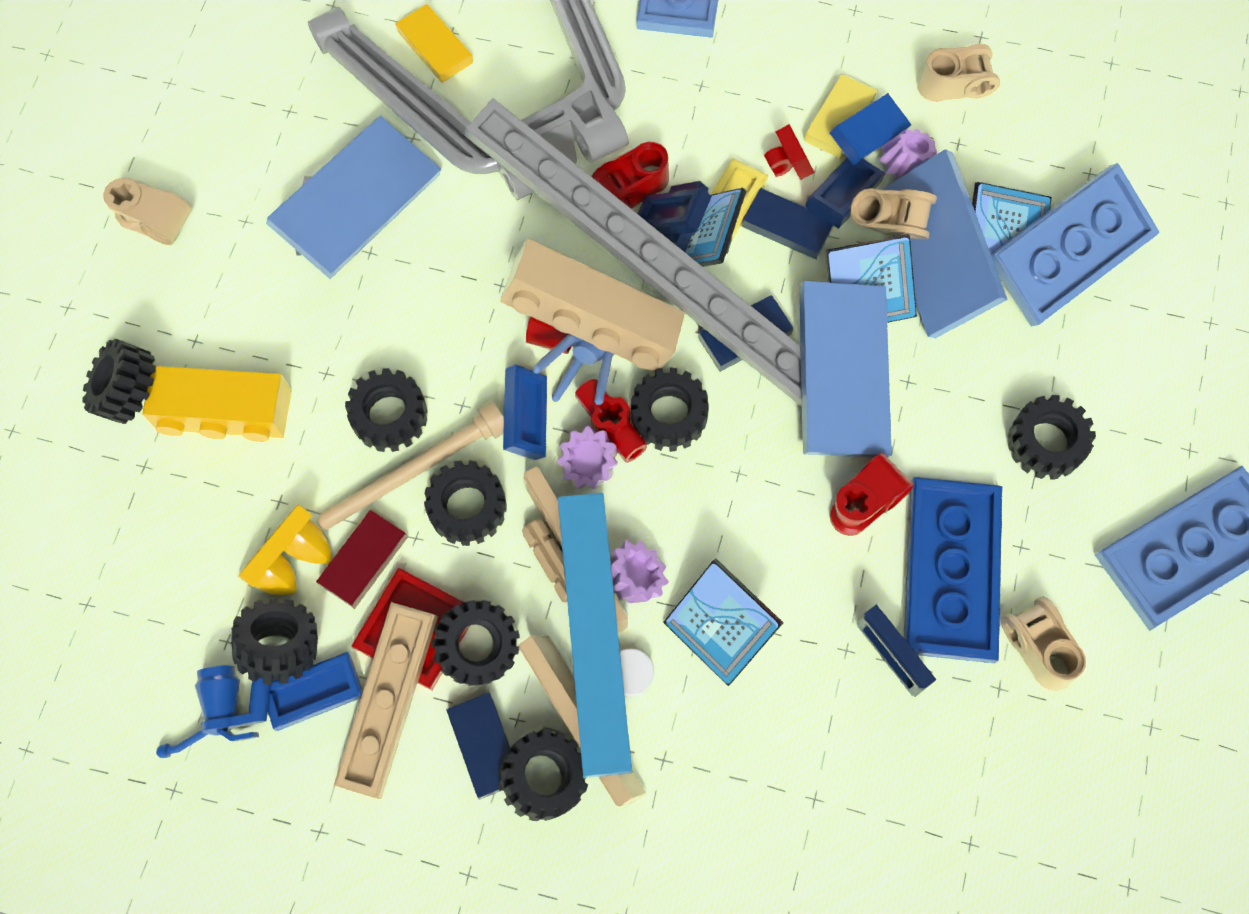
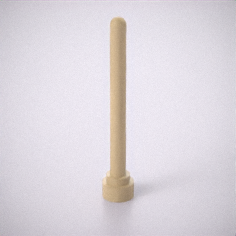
M490 401L477 409L479 414L472 417L473 422L322 512L317 519L318 525L323 529H330L481 437L485 440L492 436L494 439H497L503 435L504 417L495 403Z

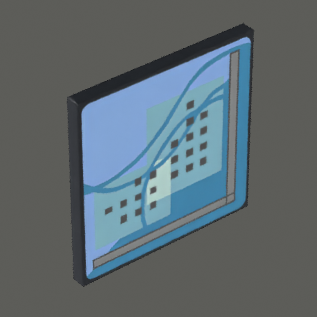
M975 182L972 205L990 253L1049 211L1052 197L983 182Z
M743 187L711 195L712 197L698 231L692 234L685 252L702 267L722 264L732 243L733 231L746 194V190Z
M909 234L825 250L829 283L886 286L887 323L917 317Z
M716 558L663 621L728 687L784 624L775 613Z

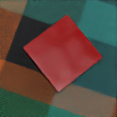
M398 567L351 647L371 659L374 658L391 602L438 616L436 624L441 621V617L447 611L465 602ZM470 626L466 627L461 632L458 640V646L461 643ZM433 632L431 640L434 639L435 632ZM431 642L418 684L433 691L443 673L441 672L440 664H436L433 658L435 650L431 648Z

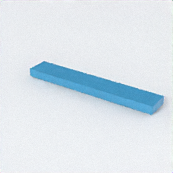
M594 493L558 497L583 779L632 774L604 494Z

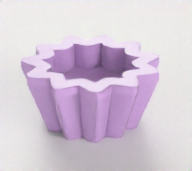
M906 129L882 146L884 154L881 156L880 161L887 165V174L896 175L897 179L937 155L935 141L929 139L928 133H921L918 129L914 131Z
M586 426L582 433L575 430L571 431L570 441L560 444L564 455L558 459L557 463L565 468L563 479L573 480L576 489H581L588 485L591 489L595 490L604 481L612 478L614 474L613 468L618 466V461L615 459L618 451L616 445L610 442L606 431L596 433L592 427Z
M627 540L624 541L621 548L613 550L610 559L613 590L619 600L625 599L630 604L648 602L651 598L663 595L662 587L666 586L669 581L663 574L666 565L658 561L656 550H647L642 541L633 545Z

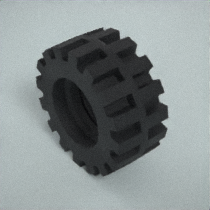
M670 367L669 373H664L663 368L655 370V376L651 377L648 373L642 378V384L637 383L634 388V395L631 398L632 423L647 445L650 443L655 444L656 450L662 451L663 447H669V452H675L677 447L681 445L686 449L691 446L692 440L697 441L701 437L702 431L706 428L709 414L707 391L702 390V382L698 378L693 381L691 379L692 373L686 370L681 375L677 374V368ZM662 397H676L686 403L688 413L683 420L667 424L660 422L653 416L651 412L653 403Z
M382 368V374L377 375L375 370L367 372L369 379L364 380L360 377L356 380L357 389L350 388L348 392L350 401H345V409L348 413L346 416L352 430L358 439L362 440L364 445L369 448L374 446L379 452H385V448H390L391 452L399 451V445L404 444L406 448L413 444L411 439L413 437L420 438L423 434L421 427H426L428 421L426 413H428L427 405L420 387L417 386L416 381L411 376L407 378L405 373L400 370H396L395 374H392L390 368ZM395 397L404 402V412L392 423L378 424L370 419V410L379 400Z
M1051 395L1048 400H1046L1045 396H1040L1034 402L1030 401L1014 419L1008 432V437H1011L1007 443L1009 451H1015V454L1012 456L1015 463L1022 461L1025 464L1022 470L1027 474L1032 469L1036 471L1035 477L1043 479L1046 475H1049L1050 480L1058 479L1061 475L1066 477L1076 470L1092 452L1094 447L1092 442L1096 439V431H1090V428L1094 425L1091 417L1086 419L1083 417L1086 410L1081 405L1077 409L1072 406L1074 400L1067 397L1064 402H1061L1060 395ZM1047 423L1059 428L1067 438V449L1055 452L1047 450L1040 445L1035 437V426Z
M462 460L454 461L455 467L450 469L446 464L440 468L441 474L439 476L433 474L430 478L431 486L426 487L424 492L426 498L424 507L428 519L435 531L452 544H455L456 541L461 542L462 546H470L472 541H476L477 544L485 542L484 537L489 535L492 538L497 533L496 527L498 525L502 526L505 520L504 512H507V503L501 482L496 474H492L489 467L486 465L479 467L476 461L469 460L468 465H463ZM464 488H473L480 491L484 496V505L478 514L471 518L459 519L449 513L447 504L453 493Z
M269 598V603L266 604L262 600L254 602L253 609L246 606L241 610V617L236 616L233 620V627H231L232 659L234 665L237 664V670L242 675L248 672V679L253 682L262 678L263 684L272 685L273 680L279 679L280 684L288 683V677L290 676L297 680L303 676V669L309 671L313 666V660H316L318 645L317 623H315L313 613H307V607L301 603L295 607L294 600L285 599L284 603H278V598ZM269 636H282L291 640L288 643L277 646H269L259 642L261 639Z
M542 729L539 732L533 731L516 741L502 757L503 762L498 768V775L501 776V781L498 783L499 791H504L506 798L503 799L507 806L512 805L515 808L514 813L522 817L525 815L529 817L528 820L536 822L539 820L548 821L566 814L582 800L580 797L587 791L589 784L585 783V779H583L581 753L576 749L578 743L574 739L570 741L565 739V733L561 731L551 733V729ZM540 755L553 760L561 774V785L554 794L547 796L533 791L527 783L525 776L526 765L529 760Z

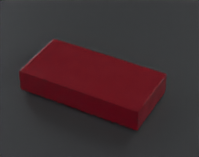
M369 510L316 580V583L355 610L408 538L407 534L380 515Z

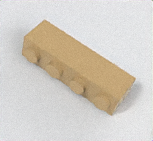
M529 238L512 264L499 301L514 308L521 314L534 317L555 327L560 332L569 333L593 344L600 350L613 353L642 369H648L654 373L655 370L662 368L675 353L685 316L684 311Z

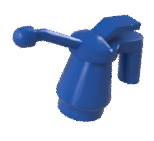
M221 665L197 670V681L194 687L205 720L201 722L202 729L177 745L170 746L167 743L158 746L156 755L163 759L169 758L171 754L183 751L207 735L223 736L229 741L234 742L259 738V732L235 735L231 730L267 721L270 685L263 684L262 678H259L256 682L252 681L248 714L236 716L240 679L236 676L235 666Z

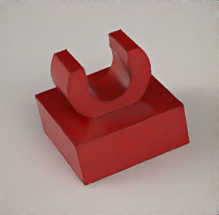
M788 124L775 131L782 146L772 148L764 154L775 177L785 175L792 167L800 181L815 173L791 125Z

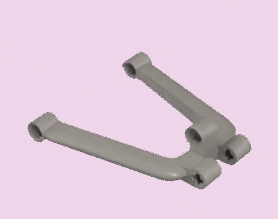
M550 0L583 84L558 102L521 121L576 164L575 140L585 159L589 163H593L629 144L626 129L615 112L625 98L626 86L624 76L591 0ZM339 6L307 21L309 30L322 54L329 53L331 57L452 165L472 174L498 172L511 195L517 201L534 193L532 189L465 136V128L471 123L360 32L355 24L350 25L345 12Z

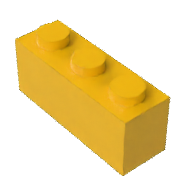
M156 366V372L151 375V378H154L153 386L148 387L147 392L150 395L144 402L142 415L158 433L167 436H181L183 432H195L211 439H224L226 435H241L245 439L255 442H266L269 440V437L284 438L292 390L282 374Z

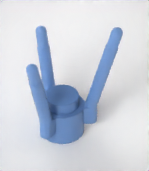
M568 334L534 365L533 372L536 374L540 373L568 347L573 345L575 359L558 384L557 389L552 395V400L554 402L560 400L582 364L593 365L595 362L602 360L594 400L597 405H601L606 392L614 354L600 350L593 344Z

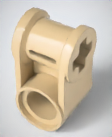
M975 44L967 47L938 48L929 53L917 82V89L920 95L929 101L940 102L962 98L979 99L993 94L1000 87L1001 81L999 76L993 72L990 61L993 57L991 47L986 44Z
M123 177L109 182L103 192V200L107 207L114 212L120 226L148 236L164 245L172 246L192 211L189 203L178 195L169 191L152 188L130 178Z
M864 189L853 199L851 216L858 225L882 234L897 236L909 234L911 239L928 240L930 232L926 230L931 205L936 204L937 196L928 192L902 189L900 191ZM880 207L879 213L875 217L876 211Z
M1039 597L1034 601V606L1015 616L1007 614L1001 618V625L1008 641L1019 652L1035 680L1042 687L1052 691H1059L1065 689L1083 674L1086 668L1085 653L1065 625L1057 607L1047 597ZM1050 656L1059 657L1066 663L1068 667L1067 675L1060 674L1052 668Z

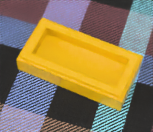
M428 4L423 5L395 23L399 35L441 83L474 63L473 56Z

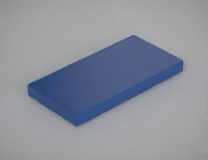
M913 477L911 481L915 486L910 491L904 639L918 656L995 664L999 661L1003 486Z

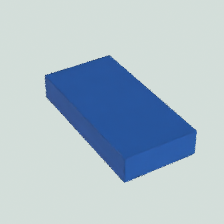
M889 93L838 124L830 132V135L854 166L908 129L912 124Z
M514 364L505 368L503 450L532 460L546 457L547 376L540 373L536 374L530 369Z
M347 651L314 664L309 671L303 669V676L297 680L293 676L288 677V683L280 684L279 679L273 680L272 685H270L268 715L273 730L278 732L361 699L363 689L351 654Z

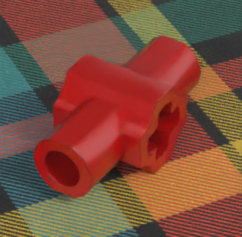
M593 378L586 381L576 390L575 398L591 417V427L596 433L606 431L610 442L616 445L617 453L625 463L637 459L646 451L647 443L630 423L629 405L622 397H610L607 392L604 394L603 403L597 405L594 400L598 380ZM606 417L610 419L603 422V419ZM618 419V423L613 424L612 421H615V420Z

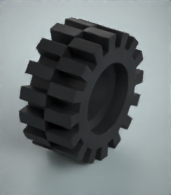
M119 339L107 341L106 347L102 346L99 349V357L93 358L91 362L93 364L92 370H88L86 377L89 379L83 385L82 390L86 392L82 397L85 411L121 424H127L128 420L132 421L135 418V412L140 413L143 405L141 402L143 399L147 400L150 395L147 392L148 387L153 386L154 378H151V375L156 372V365H153L155 358L151 355V352Z
M471 600L455 606L441 617V621L436 624L433 631L435 632V637L431 640V648L435 650V656H433L435 663L440 664L441 672L445 676H450L454 679V682L459 684L477 686L499 680L505 676L504 673L513 667L515 664L513 659L515 655L519 654L520 650L519 646H517V639L520 638L519 630L515 631L512 625L515 623V620L512 616L507 617L503 607L491 605V601ZM470 625L482 626L491 634L493 640L492 650L482 661L468 660L460 652L458 646L459 636Z

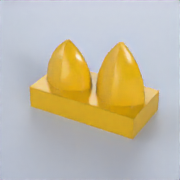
M298 504L237 577L249 587H256L265 593L274 595L294 594L297 591L295 573L290 563L281 553L285 551L296 559L308 563L329 564L332 561L331 549L323 532L310 520L313 515Z

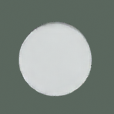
M640 650L620 651L624 695L629 698L641 696L648 691L653 683V663Z

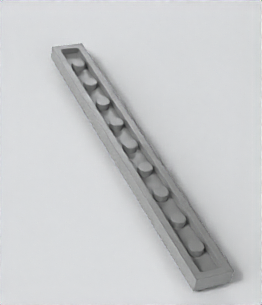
M492 98L465 128V136L802 407L801 349L799 344L496 99Z

